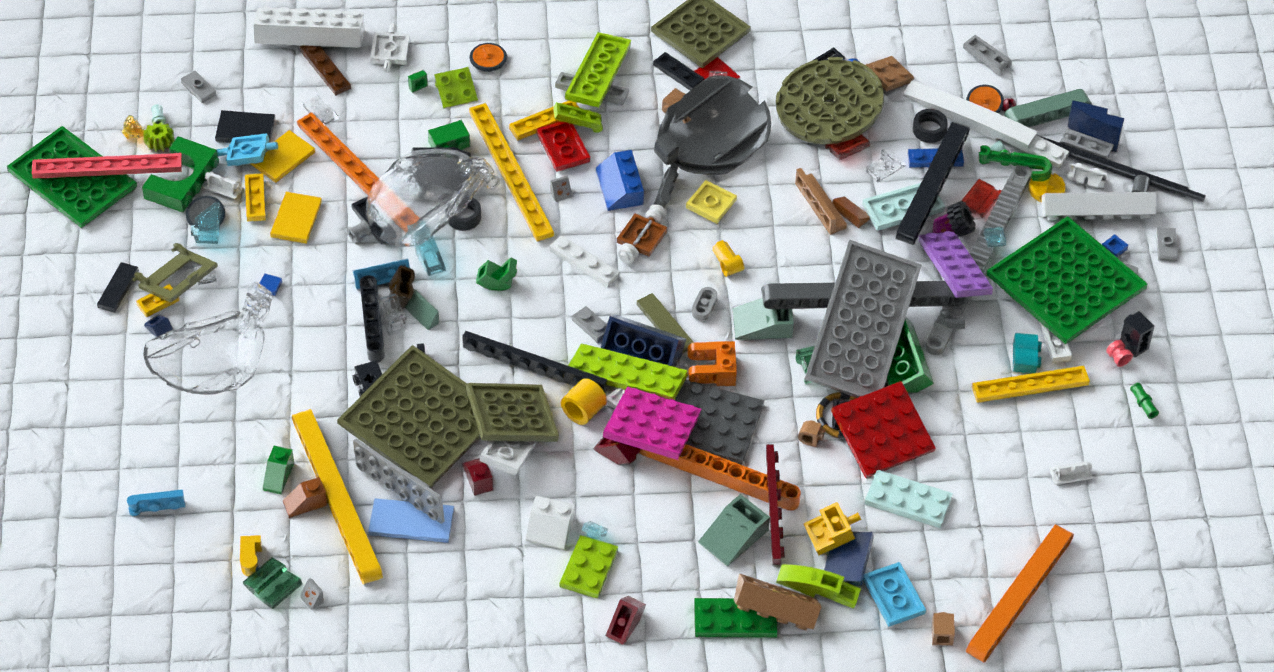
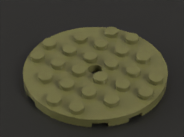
M828 57V60L823 61L816 59L801 65L783 80L782 86L776 95L777 115L783 127L793 136L815 144L841 143L863 134L877 121L884 105L882 83L876 73L856 60H853V62L846 61L842 57ZM827 99H834V100H833L834 102H825V101H826Z

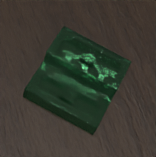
M273 557L243 581V585L253 595L272 609L303 584L301 578L287 571L285 564Z

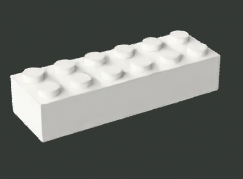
M261 7L258 8L253 23L254 43L361 48L365 31L364 12L357 10L341 11L338 9L328 11L323 9L306 10L305 8Z

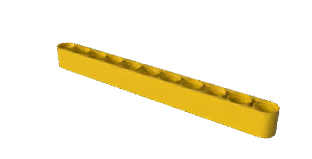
M309 409L293 414L292 421L316 478L320 477L326 492L328 506L362 584L382 579L383 574L312 410Z

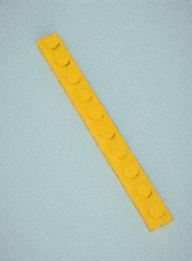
M484 103L470 107L469 113L536 242L553 237L554 231L487 104Z

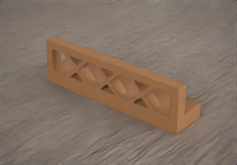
M802 168L796 169L795 184L828 233L831 235L846 229L847 223L813 174L806 175Z

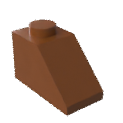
M320 477L301 482L283 499V504L289 518L327 506L326 492Z

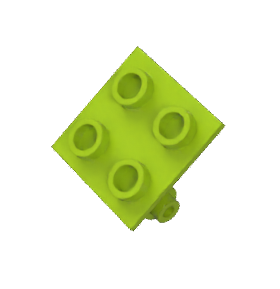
M469 67L434 74L436 80L435 87L439 91L443 108L478 101Z

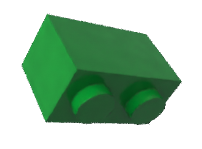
M459 120L428 130V143L431 147H455L463 150L470 147V134L463 121Z

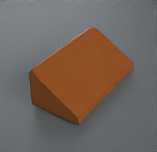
M845 196L833 199L832 203L838 212L856 227L860 228L870 220L869 215Z

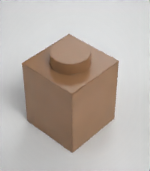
M946 612L933 613L932 645L953 646L955 636L954 614Z

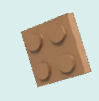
M893 56L866 64L876 73L882 83V88L886 92L910 84L914 80V76Z

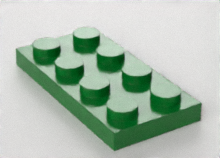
M694 598L695 637L777 638L776 617L769 615L768 618L758 615L757 611L752 609L748 612L737 608L738 605L734 602V598Z

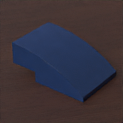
M1073 100L1067 127L1070 130L1114 144L1112 152L1117 153L1125 118L1107 114L1108 108Z

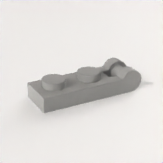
M977 35L972 36L963 43V49L992 68L997 75H1000L1004 72L1005 68H1009L1012 65L1009 57Z
M1070 129L1065 131L1064 138L1059 142L1106 159L1109 158L1114 144Z

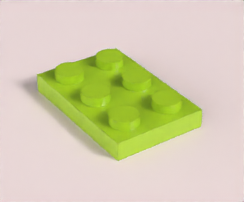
M580 535L559 582V587L598 599L617 555L618 546Z

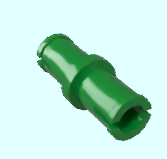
M1140 383L1133 384L1130 387V391L1137 399L1138 406L1142 407L1149 419L1157 417L1159 411L1154 406L1152 397L1145 392Z

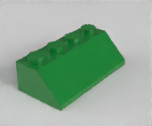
M906 317L886 379L889 386L902 381L907 393H917L933 385L934 382L914 325Z

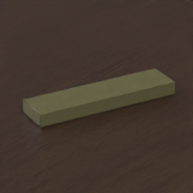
M651 293L637 300L636 305L655 328L686 338L683 353L687 352L688 345L694 342L656 296Z

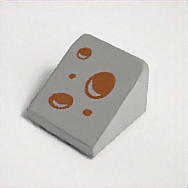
M568 176L550 181V193L556 202L572 197Z
M309 578L300 597L312 610L324 603L322 589L313 579Z

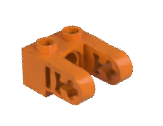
M735 341L694 342L688 345L689 359L715 360V365H696L690 367L688 370L690 382L701 384L716 383V386H736Z

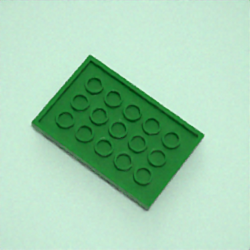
M63 126L7 165L9 173L80 228L86 226L137 187V182L127 174L33 179V160L103 157Z

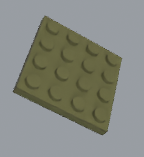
M686 0L651 26V32L703 68L751 32V26L714 0Z
M467 383L466 391L482 441L558 442L559 434L542 385Z

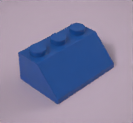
M632 150L614 152L596 167L607 211L644 205V189Z

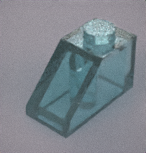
M219 202L213 203L195 218L194 225H191V236H194L196 243L218 244L221 220Z

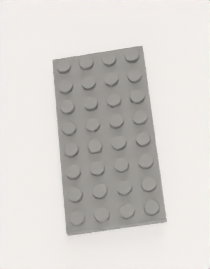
M849 240L804 379L856 398L884 388L922 265Z

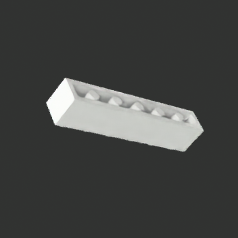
M1156 192L1045 193L1042 195V217H1047L1048 221L1059 220V217L1067 216L1072 220H1077V217H1084V220H1095L1096 217H1103V220H1113L1114 216H1121L1122 220L1132 219V216H1140V219H1151V216L1156 214Z

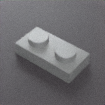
M587 306L572 315V321L598 343L603 339L607 324Z

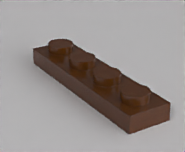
M300 46V52L335 96L351 89V84L321 46Z

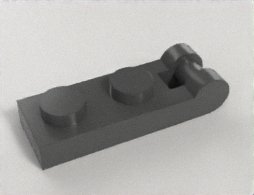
M671 164L664 174L654 202L655 205L665 208L671 199L670 195L674 189L672 183H675L679 175L677 173L678 167L675 164Z

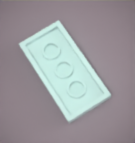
M921 183L863 199L862 205L877 231L901 223ZM938 196L929 216L945 211V205L940 196Z
M877 470L864 504L941 528L953 493Z

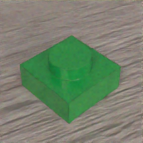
M424 70L408 76V86L412 93L428 87L427 73Z

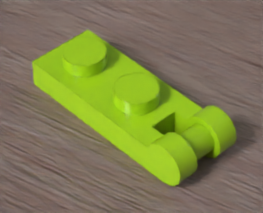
M558 102L555 103L553 108L556 120L591 128L595 133L603 130L601 114Z

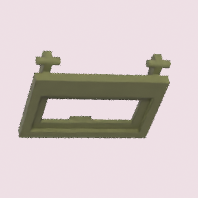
M175 243L171 251L180 252L178 255L146 278L142 273L136 272L134 274L135 278L132 280L134 282L137 280L141 282L138 284L139 289L168 302H173L217 268V262L187 250L180 243ZM190 261L202 265V267L191 273L170 291L158 286Z

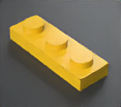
M263 173L245 175L247 222L266 220Z

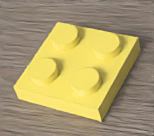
M705 180L687 201L686 209L717 224L736 202L737 195Z

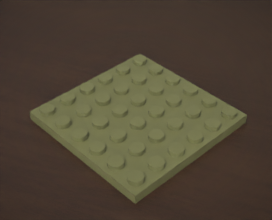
M414 345L402 354L337 419L338 425L399 468L428 484L430 489L480 438L466 391L467 383Z

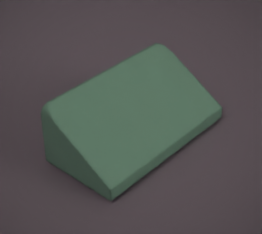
M414 289L413 296L405 306V309L427 330H430L439 324V311Z

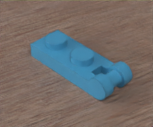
M182 489L130 495L127 498V504L129 506V514L138 516L141 512L184 508L185 498Z

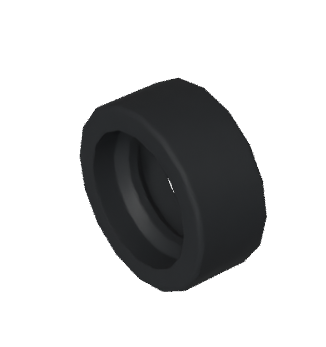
M924 109L919 111L913 120V133L915 137L926 143L941 141L947 132V118L939 110ZM932 121L940 125V128L937 130H927L921 127L920 124Z
M467 195L452 198L446 206L448 224L460 231L475 228L481 221V205L478 200ZM460 208H468L475 212L468 218H459L453 215V212Z

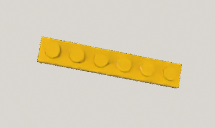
M1085 366L975 382L972 383V390L976 402L979 403L1087 386L1090 380Z

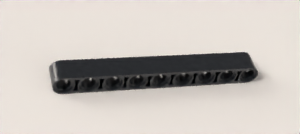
M952 121L899 225L895 239L911 245L915 244L967 140L970 127Z

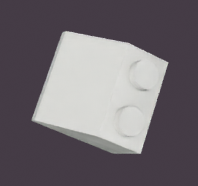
M536 496L530 512L525 541L564 550L575 519V504Z

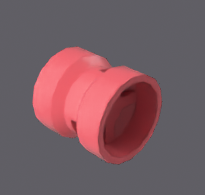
M1122 340L1114 341L1106 350L1107 354L1114 358V362L1118 367L1126 365L1133 358V354L1125 348Z

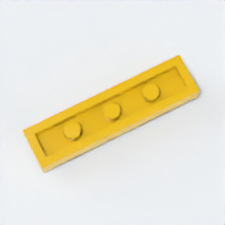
M568 100L562 103L579 108L576 102ZM551 107L510 123L509 129L518 141L536 134L537 128L561 121L554 118V108Z

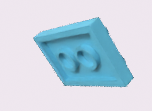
M900 562L864 574L863 581L888 627L926 613L921 599Z

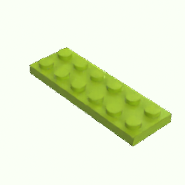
M597 32L565 93V100L599 108L631 47V40Z
M583 343L580 344L568 364L570 367L607 379L608 386L624 390L627 387L636 388L675 400L688 377V370Z

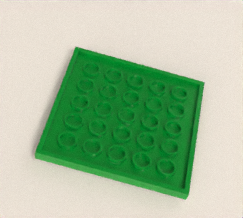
M1068 216L989 268L986 272V275L1065 345L1147 289L1148 283Z

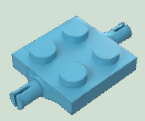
M268 134L232 138V142L227 148L217 149L218 157L227 155L226 162L228 166L256 164L263 162L265 153L268 150H277L278 143H268Z

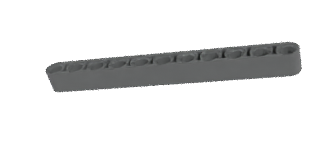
M917 281L909 307L962 306L968 302V297L956 298L945 281ZM835 282L766 284L761 288L763 305L767 309L827 308Z

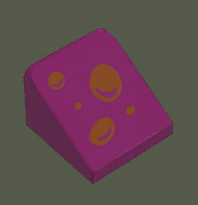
M948 214L934 219L933 233L954 232L951 228L952 225L949 224Z

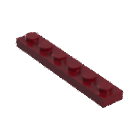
M767 444L766 467L772 565H781V558H785L784 546H780V539H783V527H779V520H782V508H778L777 502L781 501V489H777L776 482H780V472L775 469V463H779L778 451H774V444Z

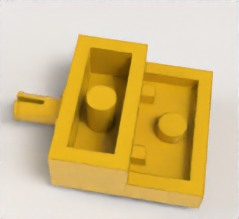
M838 502L819 510L820 516L803 523L819 556L854 540L855 537L851 530V524L862 519L858 512L847 517L843 514Z

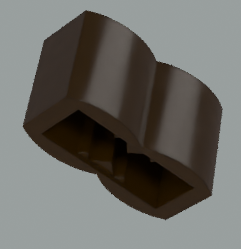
M400 265L389 282L390 294L387 300L389 308L403 311L413 296L414 289L412 283L415 279L413 269Z

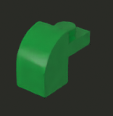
M511 257L502 266L487 260L478 269L476 284L496 291H504L511 288L512 279L517 274V260Z

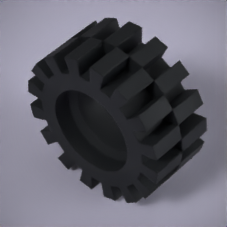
M959 201L947 207L946 213L948 214L947 218L950 220L949 224L952 225L951 228L958 237L975 231L974 216H972L969 206L964 201Z

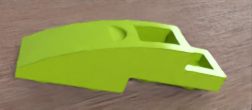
M782 564L776 583L813 598L815 594H818L853 609L856 606L861 588L843 582V576L801 565Z

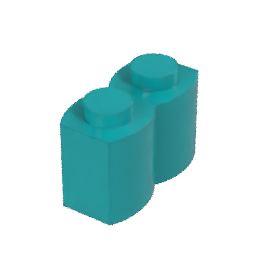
M1015 333L1013 339V372L1036 373L1037 368L1041 367L1042 358L1038 356V352H1041L1042 341H1038V335Z

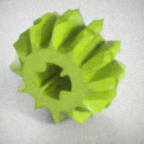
M162 121L159 124L154 122L152 126L147 125V129L144 130L143 141L149 150L154 149L155 152L162 150L164 152V149H169L174 142V131L170 128L169 124H163Z

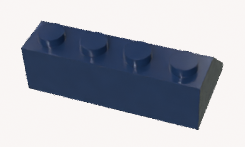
M619 315L609 316L601 348L676 367L682 357L686 338Z

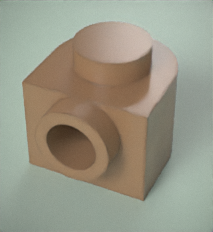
M813 420L805 421L799 431L798 439L805 445L817 447L819 440L822 441L824 438L825 429H821V423Z

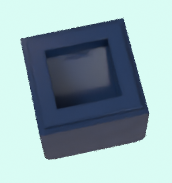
M159 314L144 324L145 328L158 339L173 330L169 319Z

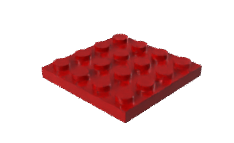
M902 381L842 403L831 409L865 478L875 475L877 470H888L934 452L936 449Z

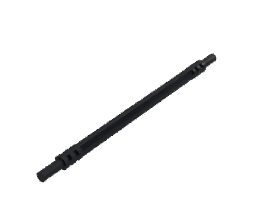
M1039 136L1068 150L1069 158L1133 180L1137 175H1145L1151 180L1150 186L1182 197L1188 196L1202 202L1205 200L1206 195L1190 190L1187 186Z

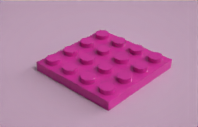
M627 387L608 421L602 437L678 460L701 414V409L673 399H666L656 394Z

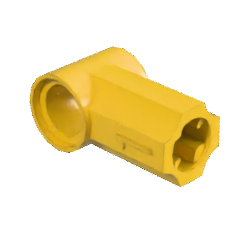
M718 241L713 246L712 251L719 260L721 270L726 277L744 270L742 258L740 255H735L727 241Z

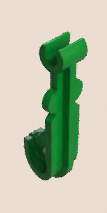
M987 145L980 146L979 163L988 164L990 161L1000 162L1003 166L1012 164L1013 166L1020 165L1027 166L1030 169L1043 170L1032 171V181L1042 182L1051 177L1052 164L1044 156L1018 152L1010 153V151L1005 149L993 151Z

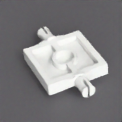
M392 23L389 25V32H374L370 61L371 63L384 64L383 71L386 73L387 69L388 73L391 72V64L406 65L410 36L409 34L396 32L397 25L394 23L393 27Z

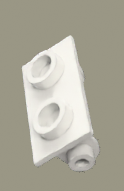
M1071 163L1068 179H1071L1072 182L1083 184L1085 178H1087L1088 186L1099 189L1104 187L1107 173L1099 168L1090 169L1086 168L1084 164L1076 163L1075 165Z
M207 172L205 175L207 182L203 188L236 200L244 189V186L239 184L238 181L222 178V176L216 175L214 172Z
M1084 460V462L1066 465L1057 464L1055 467L1049 468L1055 485L1093 479L1090 471L1092 469L1091 461Z

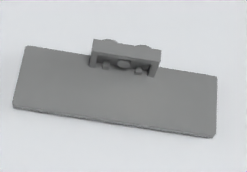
M358 439L353 440L356 466L360 471L366 472L373 480L385 485L389 491H394L402 500H407L417 510L426 513L432 520H436L440 524L445 522L441 495L430 489L428 484L399 468Z

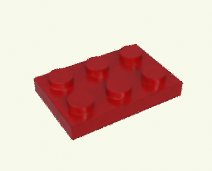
M558 122L537 128V135L556 172L590 162V155L573 124Z

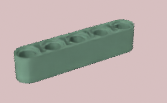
M1076 89L1011 107L1005 112L1004 116L1026 127H1033L1069 117L1073 100L1091 105L1092 102L1083 89Z

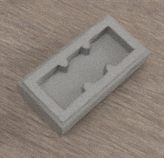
M196 70L181 78V83L201 103L216 96V90Z
M1157 227L1158 260L1177 261L1176 228Z

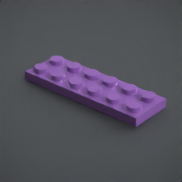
M946 231L944 233L919 235V243L956 298L992 295L993 287L954 232Z

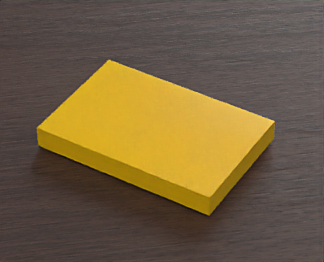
M288 130L274 141L278 143L277 150H268L265 153L263 162L250 164L277 183L313 155L315 148L291 130Z
M286 192L270 236L272 238L307 244L322 204V198Z

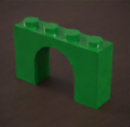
M178 136L170 146L169 152L170 154L181 153L182 165L193 169V173L180 181H170L151 174L142 186L144 199L183 213L192 202L194 196L200 192L203 183L207 181L205 179L206 173L212 172L218 166L219 158L216 149Z

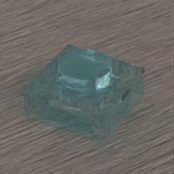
M1003 227L984 229L983 234L987 248L1006 246Z
M589 521L584 523L582 531L586 532L588 537L598 539L606 536L608 528Z

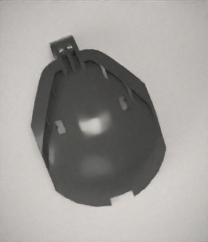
M709 76L683 95L680 101L668 107L658 132L654 152L665 165L675 164L680 169L689 173L703 175L727 174L743 164L768 141L771 132L769 108L765 100L759 105L748 93L753 87L748 83L730 76ZM689 117L691 121L684 124L682 120Z

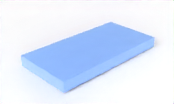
M375 498L368 533L371 536L449 543L454 506L443 505L445 522L440 524L436 520H432L423 511L417 510L408 501Z

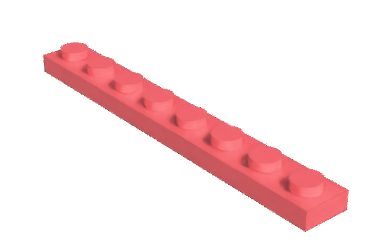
M181 153L38 159L32 161L33 179L182 172Z

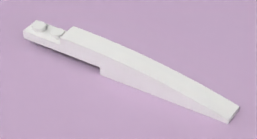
M911 81L903 92V96L929 109L939 110L946 117L970 127V129L995 141L1001 139L1029 154L1044 156L1049 159L1053 166L1061 168L1069 156L1068 150L1037 136V131L965 99L915 81Z

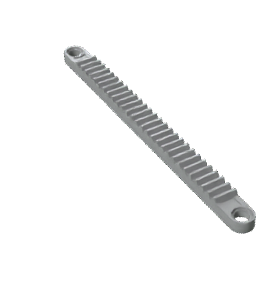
M1017 165L1014 167L993 210H991L988 220H986L983 226V230H981L980 236H978L970 252L971 257L982 273H984L1030 181L1031 169L1027 166ZM1024 172L1026 176L1021 177L1017 173ZM968 302L962 306H943L942 309L949 310L950 316L953 319H960ZM939 315L926 341V350L931 355H940L944 352L955 328L945 326L939 320ZM937 342L941 346L935 348L931 346V343Z

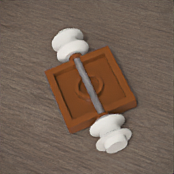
M651 205L650 210L646 212L647 218L635 213L617 237V243L622 245V249L618 251V256L622 262L633 263L634 258L639 253L648 257L651 256L667 233V227L661 225L662 219L666 217L665 209L662 206Z

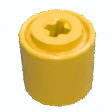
M582 379L561 399L560 403L562 410L569 419L579 425H585L606 405L607 397L603 389L596 382L590 379Z

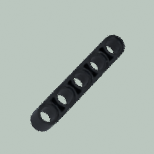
M366 275L360 279V291L367 357L370 361L377 360V362H381L385 357L377 280L374 276Z

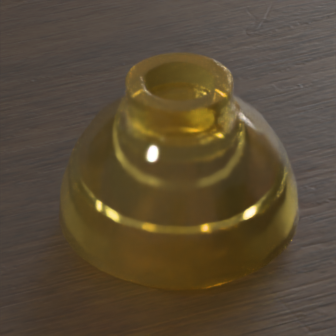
M128 115L121 132L127 139L130 137L140 138L143 137L144 128L132 115Z

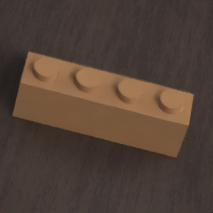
M739 573L734 602L738 605L737 608L748 612L750 609L755 610L758 615L768 618L769 615L776 617V621L783 624H788V622L796 624L795 627L805 631L808 628L814 630L822 607L816 598Z

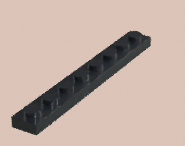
M466 330L462 335L463 348H466L468 351H474L489 358L492 357L503 363L518 366L523 370L535 372L540 376H546L558 382L570 384L573 387L582 379H590L596 382L605 394L607 392V379Z

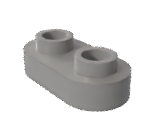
M704 287L699 291L692 305V316L695 319L706 320L710 317L717 302V291L714 288Z

